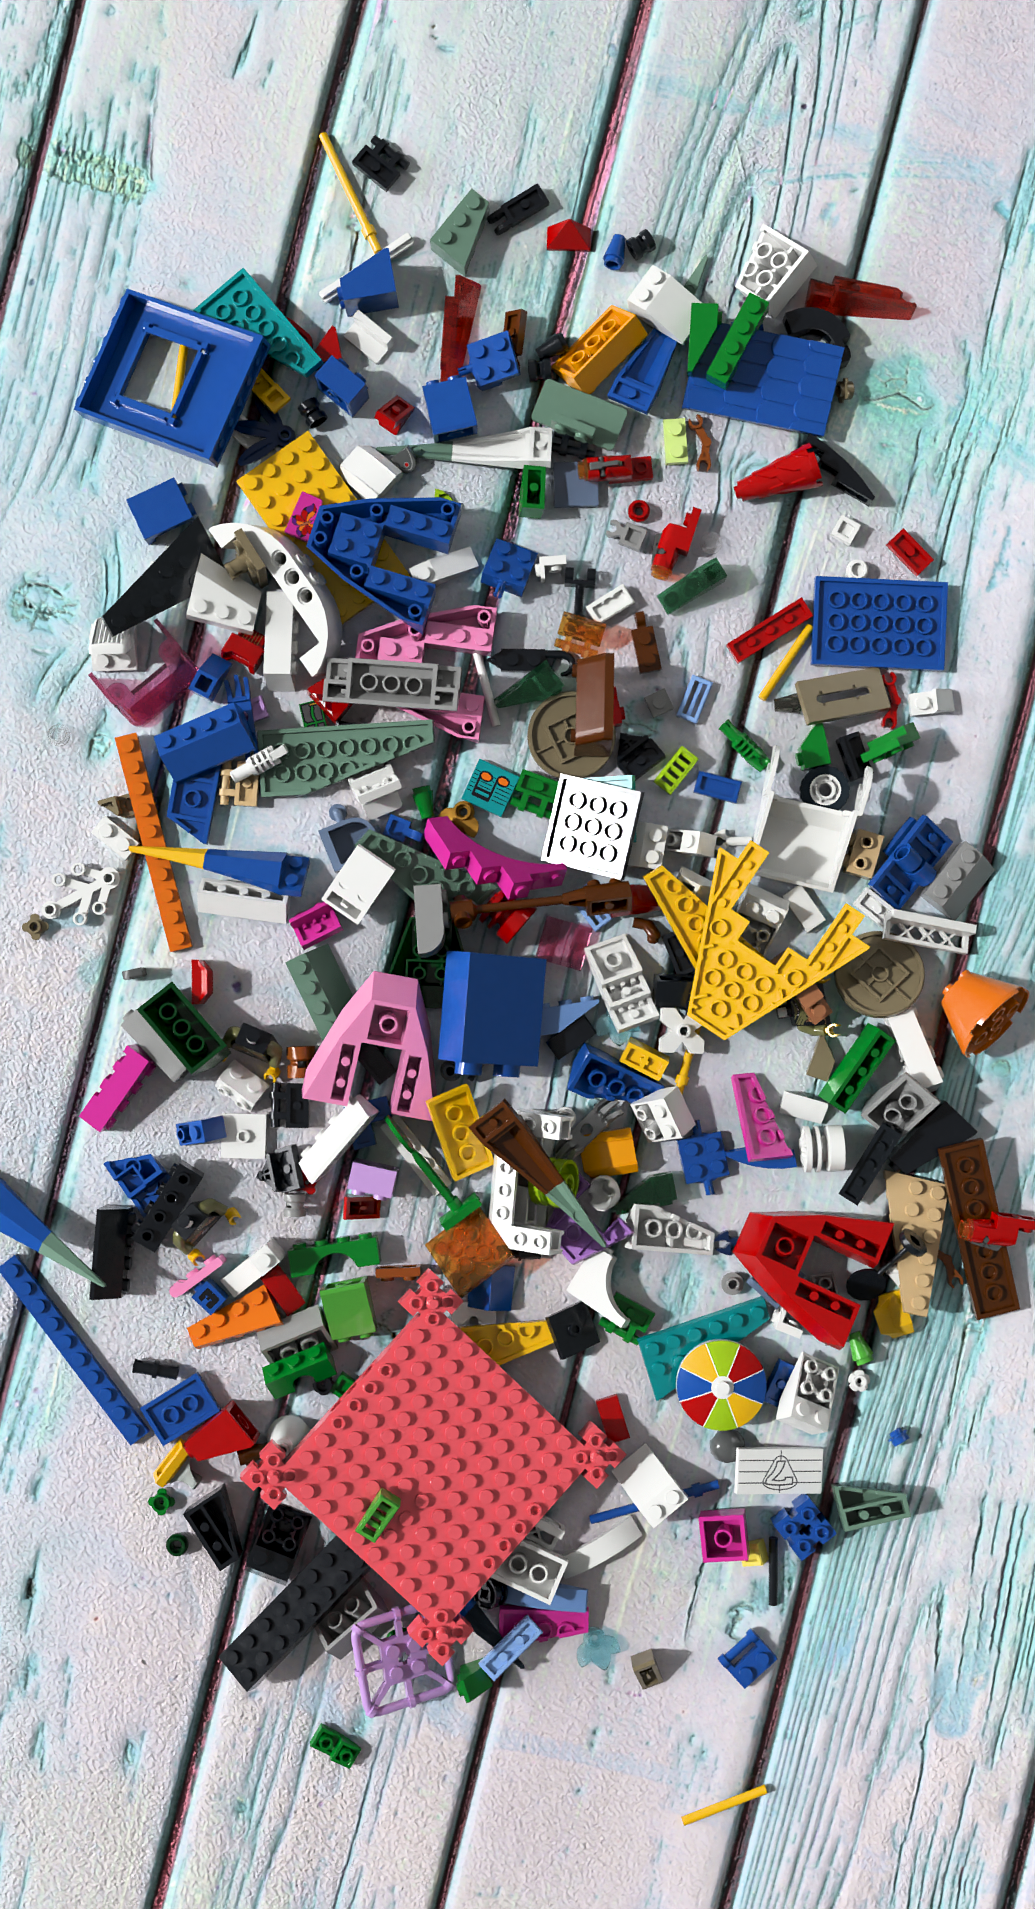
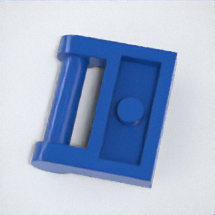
M752 1628L725 1655L722 1653L718 1657L723 1667L732 1674L744 1689L777 1660V1656ZM752 1642L756 1644L733 1665L731 1661Z

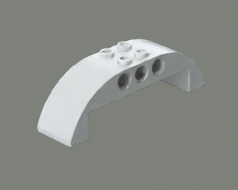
M225 523L212 526L209 531L220 547L226 549L235 548L233 544L235 540L234 532L242 528L265 566L320 642L299 659L312 677L326 676L327 657L338 658L340 653L342 622L335 599L325 585L327 582L321 573L315 571L311 558L307 554H303L298 546L288 537L264 526L241 523Z

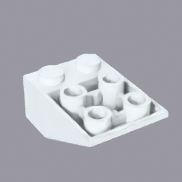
M358 844L321 900L358 925L396 869Z
M749 883L735 912L750 921L741 936L759 953L765 956L788 913L790 901Z
M801 1352L780 1397L776 1420L811 1435L828 1432L839 1367Z

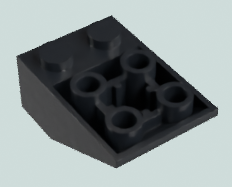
M280 1504L275 1510L269 1506L244 1570L286 1586L312 1516Z

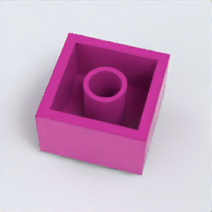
M745 1508L701 1510L698 1519L703 1563L748 1561L750 1550Z

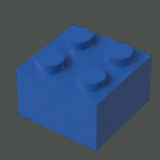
M331 355L314 375L318 388L353 418L369 399L366 380L358 372L355 374L348 369L349 365L343 359L339 358L337 360Z

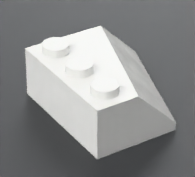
M762 224L760 229L761 235L758 241L754 242L752 247L753 253L750 260L745 263L735 287L746 298L750 292L768 301L769 311L767 315L775 319L818 265L808 250L767 225Z
M201 553L186 619L252 635L262 592L239 577L232 580L224 567Z

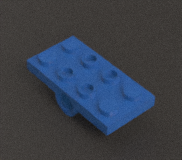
M922 814L868 885L894 909L900 910L919 886L924 887L933 882L937 875L933 867L952 845L953 841L928 816Z

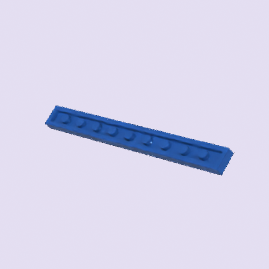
M15 1254L0 1266L1 1275L130 1446L146 1435L150 1429L20 1257Z

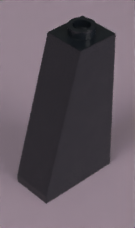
M941 1100L940 1104L927 1114L892 1150L887 1158L891 1161L888 1165L896 1173L901 1171L904 1174H908L938 1157V1148L964 1142L978 1131L946 1101Z

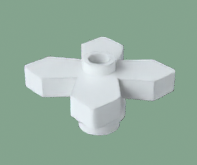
M662 1007L660 1009V1021L667 1027V1033L659 1038V1052L674 1053L682 1043L688 1053L703 1054L704 1040L694 1032L702 1025L690 1018L687 1013L682 1018L676 1008Z

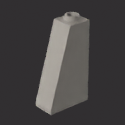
M132 1009L123 1017L124 1022L121 1024L124 1030L173 1082L182 1080L189 1071L137 1010L134 1011Z

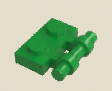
M522 769L515 791L521 792L523 795L521 799L512 797L510 805L517 807L519 811L524 812L526 810L537 814L536 817L542 819L545 817L550 819L552 811L546 809L548 803L554 804L558 781ZM529 796L542 800L540 806L529 803Z
M616 1291L613 1298L621 1312L631 1320L629 1328L627 1330L621 1328L604 1317H601L598 1325L604 1327L606 1332L610 1334L613 1332L622 1337L624 1342H631L637 1346V1338L640 1337L635 1335L636 1330L638 1329L645 1333L655 1316V1312Z

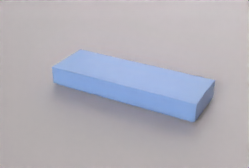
M527 1614L478 1663L479 1666L495 1681L543 1631Z

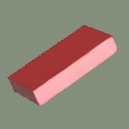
M617 1394L596 1400L607 1439L609 1438L615 1443L630 1438Z

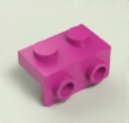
M319 902L314 907L297 913L293 918L289 919V923L304 950L343 931L335 910L325 902Z

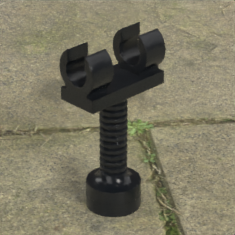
M566 567L564 587L576 588L574 614L569 616V626L585 627L587 617L582 613L584 588H595L596 569L588 568L587 580H573L574 567Z

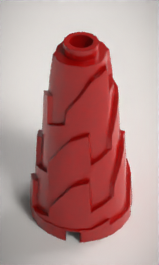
M804 444L791 453L776 459L769 465L737 481V486L733 487L737 500L742 499L744 502L823 486L822 481H816L821 479L822 476L814 451L807 452L808 449L812 448L811 444Z

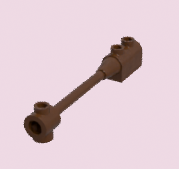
M615 878L610 879L609 883L600 884L598 880H590L586 886L558 896L477 905L472 899H467L464 895H457L453 901H449L451 923H454L455 927L459 929L469 928L472 925V921L481 913L559 904L585 907L587 916L632 911V893L629 881Z

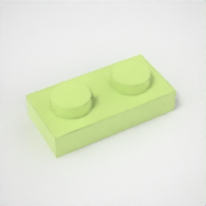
M685 418L663 419L665 466L688 464Z

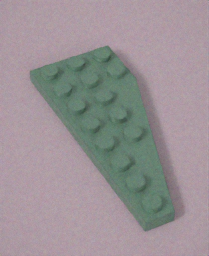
M434 720L258 730L259 751L270 745L275 749L283 744L286 745L289 751L280 757V764L260 774L261 797L307 795L435 743Z

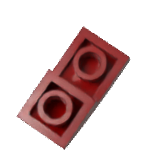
M278 1264L264 1276L260 1277L287 1316L306 1303Z

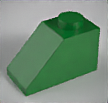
M523 466L519 497V517L541 519L545 508L546 467Z
M823 723L813 725L797 749L798 753H795L797 766H801L802 771L831 764Z

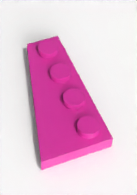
M755 1073L733 1074L731 1081L748 1162L791 1158L793 1153L787 1147L784 1140L785 1136L775 1122V1115L765 1101L766 1096Z
M517 1605L500 1606L499 1633L503 1638L527 1614L543 1631L535 1640L539 1641V1643L548 1641V1638L558 1636L559 1638L588 1633L589 1607H587V1612L581 1613Z

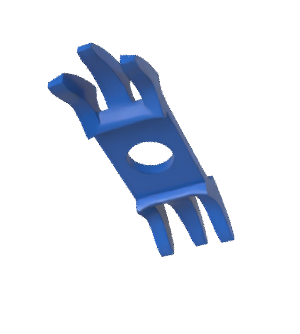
M234 675L236 697H233L229 681L224 680L228 704L234 702L248 714L247 723L256 746V750H254V754L259 752L258 739L254 725L248 677H243L245 696H243L239 677ZM250 752L245 754L246 760L250 757Z

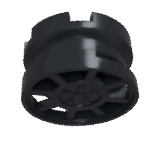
M490 1577L473 1596L475 1602H478L479 1608L482 1610H490L502 1606L508 1596L507 1585Z

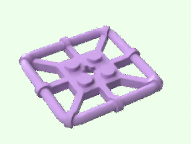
M412 1605L402 1608L394 1607L392 1611L363 1619L357 1624H353L351 1628V1641L356 1664L354 1669L355 1676L358 1677L365 1714L370 1718L383 1716L407 1707L410 1709L414 1708L416 1704L443 1696L451 1690L453 1691L456 1687L453 1656L445 1663L446 1679L428 1668L426 1656L429 1653L426 1647L428 1644L422 1648L409 1636L408 1631L403 1632L401 1617L419 1612ZM393 1620L395 1635L380 1639L365 1629ZM360 1636L378 1646L380 1660L368 1664L364 1663ZM402 1652L408 1655L404 1662L398 1661V1658L402 1657ZM382 1669L384 1681L371 1700L367 1674ZM426 1674L443 1684L440 1687L414 1695L411 1679ZM404 1682L406 1698L379 1706L390 1686Z

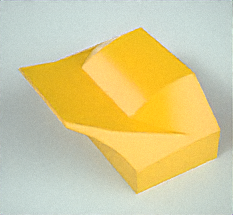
M900 1289L879 1295V1302L873 1313L880 1333L882 1335H889L892 1339L913 1333L914 1329L910 1314L904 1313L902 1310Z

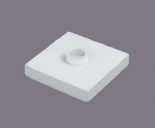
M222 1113L227 1137L221 1139V1158L266 1159L267 1114Z

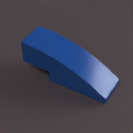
M745 1147L725 1150V1155L728 1158L755 1167L768 1169L797 1167L794 1149L790 1148L793 1153L791 1158L748 1162Z

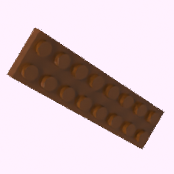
M977 1138L938 1148L974 1316L977 1320L1019 1310L1020 1306L1007 1246H1002L998 1251L972 1244L966 1239V1227L970 1219H990L992 1211L999 1212L984 1141L982 1138Z

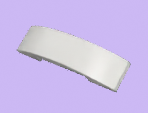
M632 1515L615 1523L610 1530L575 1550L572 1548L561 1554L569 1559L563 1574L564 1578L573 1577L597 1566L641 1537L642 1533Z

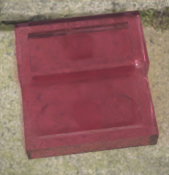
M547 916L535 958L547 959L546 962L581 971L585 957L584 948L588 947L593 928Z

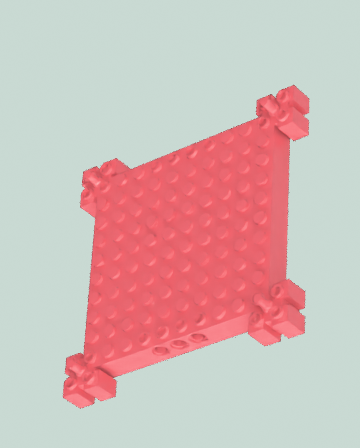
M428 1268L416 1281L420 1285L419 1289L413 1292L409 1288L398 1300V1303L414 1316L287 1457L285 1450L271 1439L259 1452L262 1459L260 1463L257 1464L252 1460L240 1473V1479L253 1491L259 1486L262 1489L260 1492L261 1498L273 1510L287 1497L285 1488L292 1493L425 1617L423 1618L418 1614L407 1627L408 1634L422 1648L428 1643L426 1647L429 1654L443 1666L455 1653L452 1646L457 1640L462 1645L474 1631L471 1623L459 1612L580 1474L598 1489L609 1476L604 1470L610 1464L616 1468L627 1454L609 1438L604 1443L603 1441L607 1435L590 1420L578 1432L582 1439L580 1441L576 1439L444 1314L447 1310L452 1315L463 1303V1300L448 1286L443 1291L440 1287L444 1282ZM381 1488H384L399 1497L401 1505L377 1541L373 1543L357 1533L355 1529ZM380 1508L376 1509L384 1515L386 1514V1512L381 1510ZM371 1516L373 1520L377 1521L378 1523H381L379 1519L375 1518L374 1516ZM366 1524V1525H365L367 1528L371 1529L372 1531H374V1532L376 1531V1528L372 1527L371 1525H369V1524Z

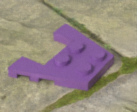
M580 1173L576 1199L590 1186V1183ZM561 1208L554 1209L546 1228L564 1230V1235L561 1237L562 1254L571 1264L575 1265L606 1249ZM620 1217L604 1233L592 1221L606 1242V1248L635 1233Z

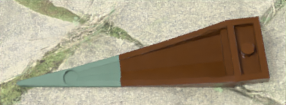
M505 1098L469 1126V1129L486 1148L521 1174L570 1216L602 1247L606 1248V1242L522 1116L517 1114Z

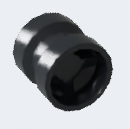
M647 229L639 232L637 237H631L626 240L627 248L635 260L642 258L644 253L652 252L656 249L655 241Z
M544 358L542 361L528 360L529 382H537L539 379L544 381L547 379L552 380L550 358Z
M316 397L305 400L297 408L301 416L306 418L305 422L309 429L322 425L328 418L326 413L319 408L320 403Z

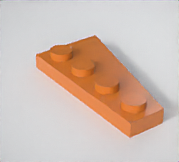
M262 1285L214 1312L212 1315L191 1325L187 1330L194 1347L201 1349L225 1342L226 1339L239 1338L247 1333L260 1332L268 1327H277L284 1324L270 1292L265 1285Z

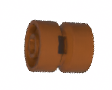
M315 1046L286 1047L287 1060L290 1061V1064L287 1066V1078H304L306 1069L316 1054ZM297 1061H306L305 1067H298Z

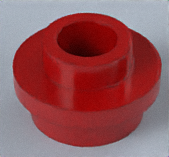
M635 500L629 505L628 515L634 522H643L649 517L650 507L645 501ZM637 508L642 509L643 513L641 515L635 513Z

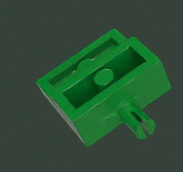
M914 722L903 725L868 742L870 750L860 755L863 763L872 760L874 764L883 759L890 758L900 751L913 747V742L920 739Z

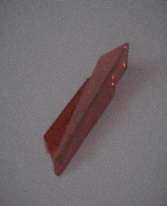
M456 275L454 296H445L440 382L448 381L447 378L450 376L459 375L457 368L463 367L481 291L479 283L461 275Z
M834 276L832 284L810 279L804 307L820 308L835 316L910 320L917 304L906 302L902 298L903 292L896 287Z

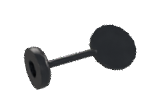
M905 1228L899 1234L900 1242L904 1248L879 1271L875 1269H861L851 1274L846 1282L848 1294L854 1299L865 1301L875 1299L881 1295L886 1287V1280L883 1274L907 1252L916 1257H922L927 1252V1247L922 1239L912 1230Z

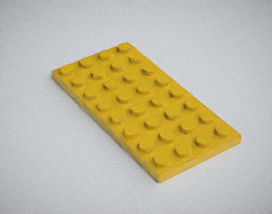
M306 431L236 482L268 528L288 537L298 546L303 554H307L314 563L313 568L317 573H321L327 582L325 585L335 599L343 625L374 603V601L339 577L306 547V542L284 532L302 491L323 500V505L357 500L310 432ZM384 539L375 567L410 577L408 571Z

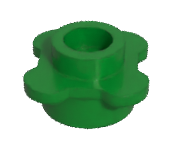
M160 1488L154 1497L149 1498L148 1504L152 1506L158 1515H164L169 1507L174 1506L175 1499L167 1494L165 1488Z

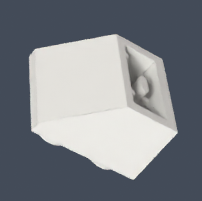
M678 1086L659 1089L630 1104L648 1143L682 1138L696 1125Z

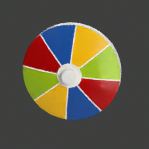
M713 1339L697 1345L684 1357L676 1376V1391L682 1408L694 1422L711 1430L727 1431L748 1423L760 1410L766 1395V1376L761 1363L750 1349L733 1340Z

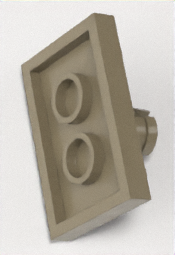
M242 528L234 532L235 540L233 541L234 549L237 553L236 558L225 563L224 567L232 580L248 572L247 574L254 585L258 583L262 589L269 585L266 566Z

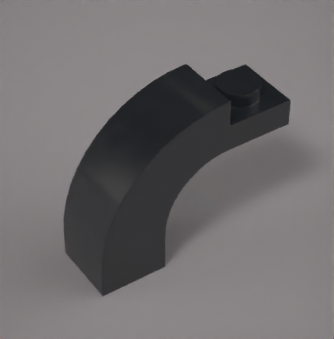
M814 307L798 308L785 313L782 321L788 336L800 338L812 335L821 338L827 344L845 347L840 369L847 366L851 353L849 347L844 344H847L850 333L838 317L826 310Z

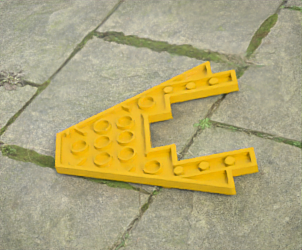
M751 840L738 859L721 847L718 849L687 1012L690 1018L723 1040L731 1037L870 948L869 945L852 935L865 915L847 903L840 910L808 959L788 947L777 964L774 965L738 941L750 921L732 910V908L770 853Z

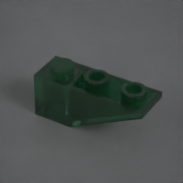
M715 557L658 594L657 598L667 615L724 583L727 574Z
M667 1171L648 1175L622 1196L618 1203L610 1208L611 1212H616V1215L629 1213V1209L634 1204L652 1205L659 1203L660 1206L673 1204L672 1200H677L672 1172Z

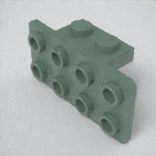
M547 379L531 418L534 422L552 428L559 434H567L580 442H587L607 451H612L627 417V410L554 380Z

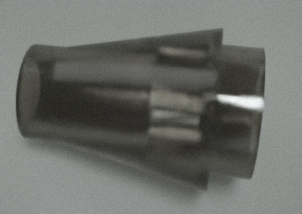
M797 693L774 699L775 712L801 714L802 708Z

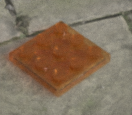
M481 1207L477 1208L447 1232L444 1229L425 1244L461 1298L515 1257Z

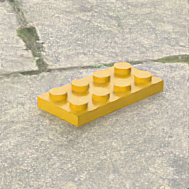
M465 1083L425 1101L452 1179L455 1182L494 1164L491 1151L469 1129V1126L479 1118L469 1085Z

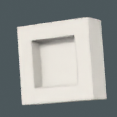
M841 515L830 536L850 546L861 525Z

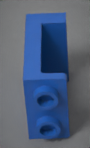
M174 477L126 499L148 545L156 542L155 537L185 523L192 522L195 519L194 516L197 515L192 503H187L184 497L188 494L183 483L178 484Z

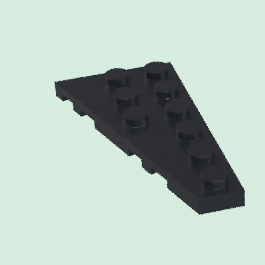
M196 517L130 588L101 616L112 637L190 598L201 553L224 567L199 517Z

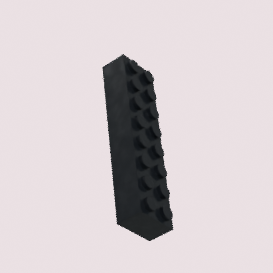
M336 1535L218 1658L246 1692L257 1688L372 1568Z

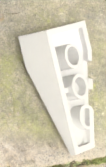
M634 1204L625 1220L626 1224L635 1233L622 1240L621 1247L713 1255L715 1233L688 1222L675 1214H671L658 1206Z

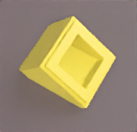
M764 1538L749 1541L750 1555L748 1561H742L743 1567L764 1565L769 1559Z

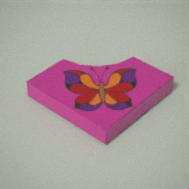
M302 491L284 531L285 534L307 543L318 509L323 505V500Z

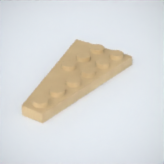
M884 1170L886 1198L888 1199L890 1211L889 1219L890 1223H895L891 1231L895 1253L897 1254L904 1248L900 1242L899 1234L905 1228L915 1232L927 1247V1252L922 1257H916L907 1252L896 1262L900 1281L899 1289L902 1310L904 1313L927 1317L948 1197L946 1185Z

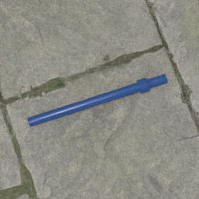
M718 1480L703 1484H700V1482L691 1484L692 1487L683 1490L688 1497L694 1496L697 1498L703 1496V1493L720 1489ZM632 1503L589 1515L591 1524L638 1512L639 1509Z

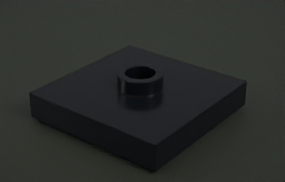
M582 1301L545 1317L560 1360L571 1357L600 1342L587 1304Z

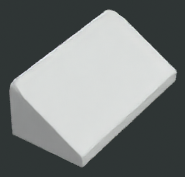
M784 1091L778 1112L822 1124L829 1103Z

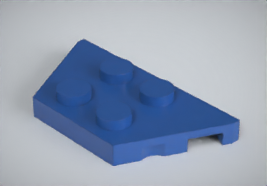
M222 764L179 783H175L173 780L166 816L206 845H208Z

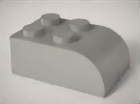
M441 884L413 886L417 947L420 958H428L437 954L444 946L446 928H450L448 912H444V906H448V895L446 890L442 889Z

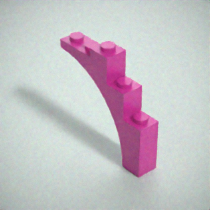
M448 816L428 818L423 836L445 870L465 867L476 885L496 882L508 900L528 897L530 890L562 886L567 872L564 863L538 864L508 858L488 850L471 840L452 823Z

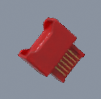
M253 630L252 635L240 632L238 634L231 633L221 650V657L225 660L233 659L247 666L249 672L254 675L264 660L265 636Z

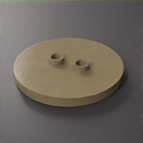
M576 691L562 692L547 698L537 707L528 726V746L534 761L542 770L556 778H560V773L579 778H587L595 774L607 763L615 746L616 731L615 726H613V739L609 757L574 756L575 742H571V729H575Z
M871 931L856 936L869 945L870 948L834 971L835 985L843 1001L856 1012L873 1018L893 1017L908 1010L918 999L925 981L924 964L918 951L913 945L882 939L883 931Z

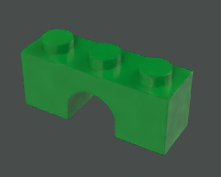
M324 1342L262 1367L265 1385L275 1400L295 1392L294 1380L300 1376H311L317 1383L337 1374L334 1358Z

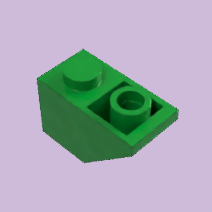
M483 1658L460 1665V1674L457 1675L458 1683L456 1684L460 1697L464 1696L466 1703L473 1701L492 1687L493 1680L478 1664Z

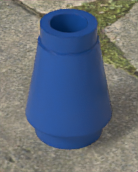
M621 234L613 235L603 256L604 266L610 270H619L624 265L626 238Z

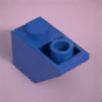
M212 653L198 669L188 689L213 703L233 663Z
M223 1115L176 1124V1135L180 1146L204 1143L227 1137Z

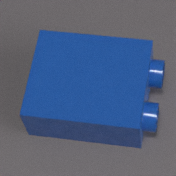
M447 951L438 1059L454 1061V1073L481 1076L482 1064H494V1076L517 1078L520 1076V1066L538 1067L547 959Z

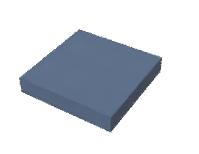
M554 462V508L599 506L598 482L588 481L587 475L590 469H586V462Z

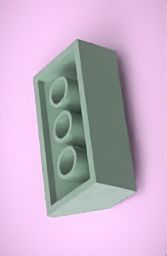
M328 944L285 962L322 1041H324L342 1009L353 997Z

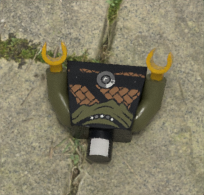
M831 977L828 979L822 978L821 980L815 983L824 995L823 998L825 999V1001L826 997L823 988V983L829 981ZM795 997L787 1000L786 1005L776 1007L778 1020L790 1017L792 1026H797V1029L811 1036H841V1034L833 1032L835 1026L841 1025L838 1023L831 1024L829 1015L814 1025Z
M243 1023L240 1027L231 1026L227 1029L222 1040L228 1048L268 1063L270 1067L265 1072L264 1079L271 1075L274 1083L281 1074V1070L278 1067L280 1066L283 1052L275 1037L246 1023Z
M212 1198L190 1203L171 1225L175 1230L172 1238L174 1245L185 1255H188V1259L195 1266H198L195 1262L196 1258L202 1257L205 1259V1256L197 1248L193 1249V1247L198 1244L223 1215H225L229 1224L236 1225L233 1217L241 1218L235 1207L228 1209L226 1205Z

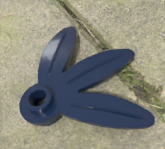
M256 395L253 397L254 403L268 424L254 420H241L237 422L234 430L246 435L266 439L256 442L238 459L240 466L254 463L268 455L277 445L284 448L296 438L294 430L282 424L278 412L275 414L271 412ZM281 433H286L289 437L283 438Z

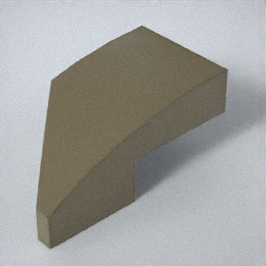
M129 794L97 801L100 806L105 807L117 816L123 818L135 816Z
M819 1036L814 1047L813 1056L806 1070V1075L827 1082L835 1059L825 1036Z

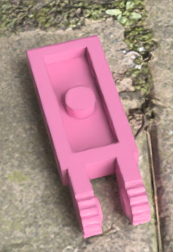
M223 1253L218 1257L213 1254L204 1261L206 1266L198 1270L196 1267L186 1274L187 1280L180 1279L170 1287V1295L174 1298L180 1297V1295L223 1265L227 1260Z

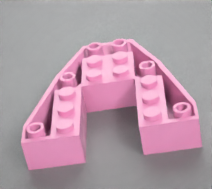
M472 605L430 613L423 635L402 620L359 633L355 658L424 663L426 648L468 654L475 653L491 657L497 608ZM461 693L457 711L397 707L421 720H434L435 727L456 737L479 743L485 696Z
M373 971L342 1009L308 1065L302 1086L303 1099L347 1106L361 1043L402 1050L389 1103L391 1114L432 1121L425 1101L437 1096L430 1024L419 981L415 978Z

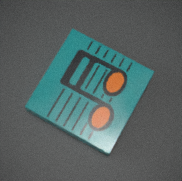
M479 759L461 799L502 817L517 785L519 776Z

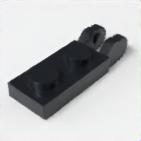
M537 183L501 205V208L487 217V221L489 224H493L505 216L507 220L494 229L496 235H501L508 231L510 227H515L549 206V200Z

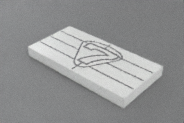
M736 1447L734 1493L821 1494L823 1448Z

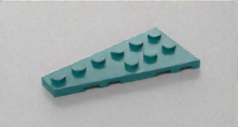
M244 268L239 270L193 310L196 313L264 336L271 345L267 355L306 378L324 364L322 359Z

